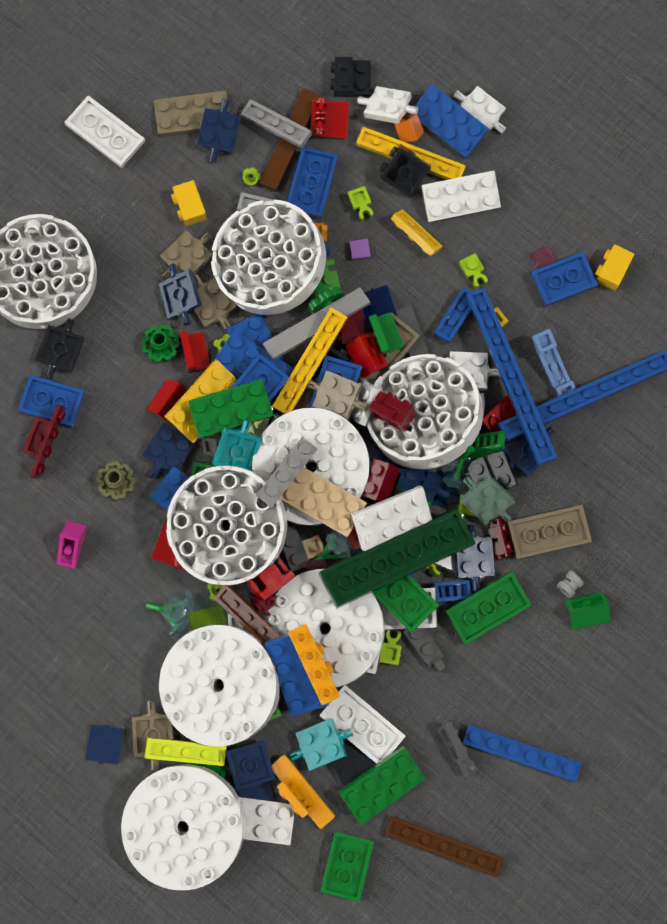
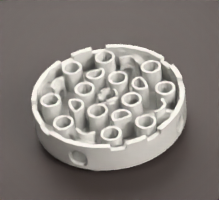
M261 200L248 204V207L241 211H236L222 225L212 247V271L220 289L240 308L260 315L283 313L303 303L314 292L321 281L326 264L325 243L317 226L302 209L281 200L265 202Z
M27 215L8 222L7 226L0 230V314L14 324L31 329H47L48 325L57 327L66 323L68 318L73 319L90 301L97 281L95 258L86 238L71 223L55 218L52 215ZM43 269L39 274L35 273L37 270Z
M434 354L411 356L389 367L390 370L383 376H380L374 383V386L386 394L388 391L398 397L397 399L402 402L404 399L411 402L416 416L410 422L407 430L402 432L370 414L367 427L379 449L393 462L413 469L440 467L460 457L468 446L472 445L483 422L482 398L470 373L458 362L447 357H437Z
M302 408L280 416L261 435L262 441L258 453L253 456L252 471L264 479L268 480L301 437H303L318 448L304 468L307 469V465L314 462L317 464V469L313 473L359 499L363 497L362 494L368 481L370 469L368 451L359 432L342 416L325 409ZM282 501L288 521L306 526L323 525L320 521Z
M216 466L204 469L191 476L180 486L168 509L166 532L169 546H171L176 556L175 558L187 572L207 583L233 585L258 577L261 572L275 562L285 543L287 516L284 504L280 498L273 507H270L256 496L267 482L266 479L245 468ZM224 520L230 522V529L228 531H225L222 527Z
M315 569L297 575L275 595L276 604L268 610L271 615H267L266 620L282 635H287L290 630L307 624L313 639H316L317 643H322L326 652L323 656L326 662H331L334 669L332 680L336 687H340L360 678L377 660L385 637L383 612L373 593L336 609L318 575L324 569ZM324 623H328L331 627L328 634L321 632V626Z
M211 625L191 631L171 648L160 672L159 692L161 703L168 719L180 733L190 740L203 745L227 746L254 736L267 724L279 702L280 684L275 666L269 657L266 647L255 636L240 627ZM219 679L224 683L223 690L217 688Z
M172 765L147 777L135 788L129 797L122 816V841L131 863L146 879L167 889L192 890L210 884L219 878L236 859L243 844L245 816L237 793L218 773L197 765ZM181 821H185L188 824V831H183L179 828Z

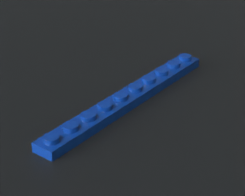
M483 288L468 293L467 299L538 466L556 460L555 450L486 289Z
M661 351L536 406L543 425L666 372L667 351ZM517 415L498 423L499 430L506 432V442L525 434Z

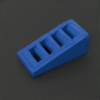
M470 580L436 582L429 585V588H435L437 603L461 601L472 595ZM460 585H463L464 596H461ZM453 586H455L456 596L453 593ZM445 587H447L448 597L445 594Z

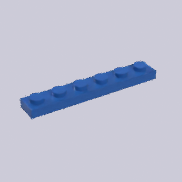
M469 724L462 742L464 745L572 782L577 781L582 765L580 762Z

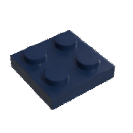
M264 740L226 751L237 791L275 779Z

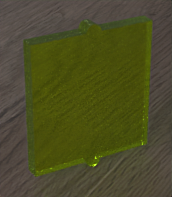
M221 605L188 613L192 626L190 628L191 631L205 626L227 625V618L224 616Z

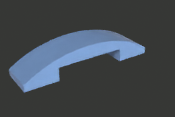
M550 328L532 336L537 355L556 396L559 397L575 390L576 387L573 380H570L556 349L557 344Z

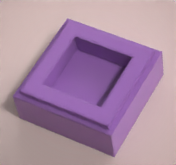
M368 239L349 241L352 261L371 258Z

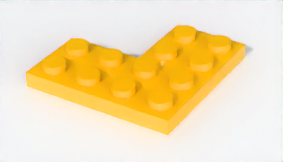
M215 359L164 417L194 443L198 439V434L188 401L230 389L238 379Z

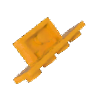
M307 624L290 630L288 634L320 703L324 705L339 698V692L332 680L334 669L331 662H326L323 656L326 652L322 643H317L316 639H313Z
M283 755L271 765L273 772L282 782L277 786L280 795L290 802L293 811L297 815L304 818L308 814L320 829L335 817V814L286 755Z

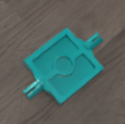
M244 419L241 429L235 430L224 427L212 461L213 465L252 469L253 456L258 453L262 441L261 436L248 432L252 421Z
M330 718L295 733L300 749L289 753L292 761L303 757L309 771H312L346 757L347 754L344 749L343 740L354 736L351 728L340 732L336 728L333 718Z

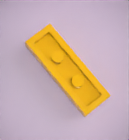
M403 209L394 213L391 217L395 225L402 229L412 241L416 242L426 254L432 256L443 247Z

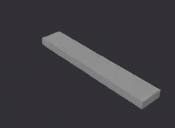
M359 287L264 342L263 346L274 361L312 339L330 308L350 317L370 305V301Z

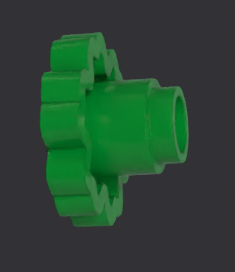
M320 281L311 294L313 300L308 304L309 312L313 315L342 298L343 292L340 287H334L330 290L326 284Z
M162 324L159 328L152 326L149 330L145 331L146 338L141 341L143 353L148 354L150 361L161 363L164 359L169 362L177 356L176 349L180 348L179 336L173 333L171 327Z

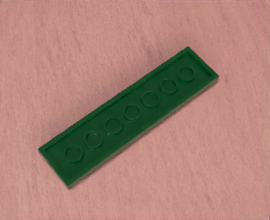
M456 509L324 569L318 575L336 609L467 549L476 542L459 511Z

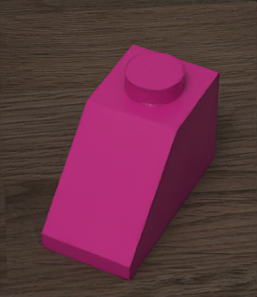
M67 521L60 533L56 564L72 569L76 568L85 539L86 525Z

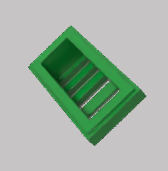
M497 431L478 434L472 444L475 451L470 456L476 459L504 449L506 432Z

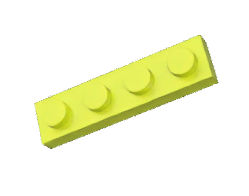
M147 737L144 758L224 766L227 746H208L197 742Z

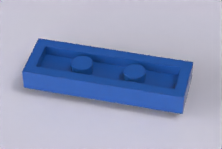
M465 287L461 289L433 334L448 344L451 343L472 310L467 299V294L471 293V291Z

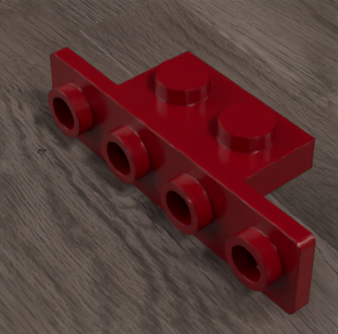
M57 404L51 421L38 416L35 418L23 449L24 453L37 457L30 477L39 478L45 471L46 466L44 463L46 458H49L51 455L52 442L57 438L59 424L66 416V407Z

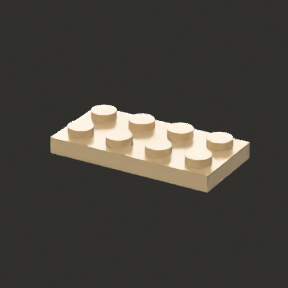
M304 467L280 497L282 501L346 537L350 535L355 526L351 513L361 510L367 505L365 501Z

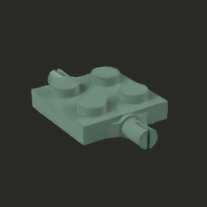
M489 475L477 483L469 476L467 479H464L463 483L470 489L460 498L461 503L480 521L487 525L498 516L506 523L508 520H511V516L505 510L513 505L515 500L492 476Z

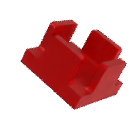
M277 558L274 562L275 564L261 572L258 577L245 582L253 592V596L264 601L296 577L291 570H288L280 558Z

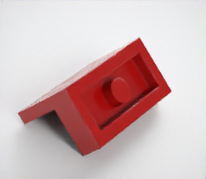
M187 331L180 332L188 372L192 373L207 369L210 366L203 332L188 335Z
M371 332L357 337L345 346L353 363L362 366L360 374L362 379L388 366Z
M167 379L147 407V410L159 416L166 423L171 424L164 416L187 392V389L180 383Z

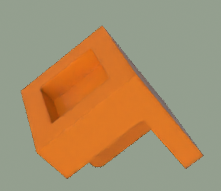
M418 114L404 115L399 124L394 123L400 141L405 143L417 141L424 133Z

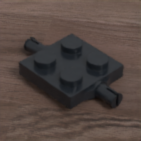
M68 318L64 328L48 325L35 361L48 366L45 378L52 380L55 370L72 373L85 338L71 331L75 322L73 319Z

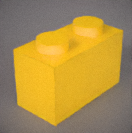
M194 180L174 186V194H171L174 205L178 204L180 210L177 211L180 222L184 221L185 226L207 220Z
M615 244L611 250L607 249L603 257L606 261L604 265H599L595 273L598 276L596 279L597 283L616 291L634 253Z

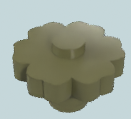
M118 461L106 463L105 469H100L96 477V481L100 484L98 486L99 492L105 498L112 497L115 501L125 499L127 493L133 492L136 481L133 478V470L127 464L120 465Z

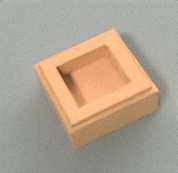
M319 535L301 541L308 560L317 557L324 550Z

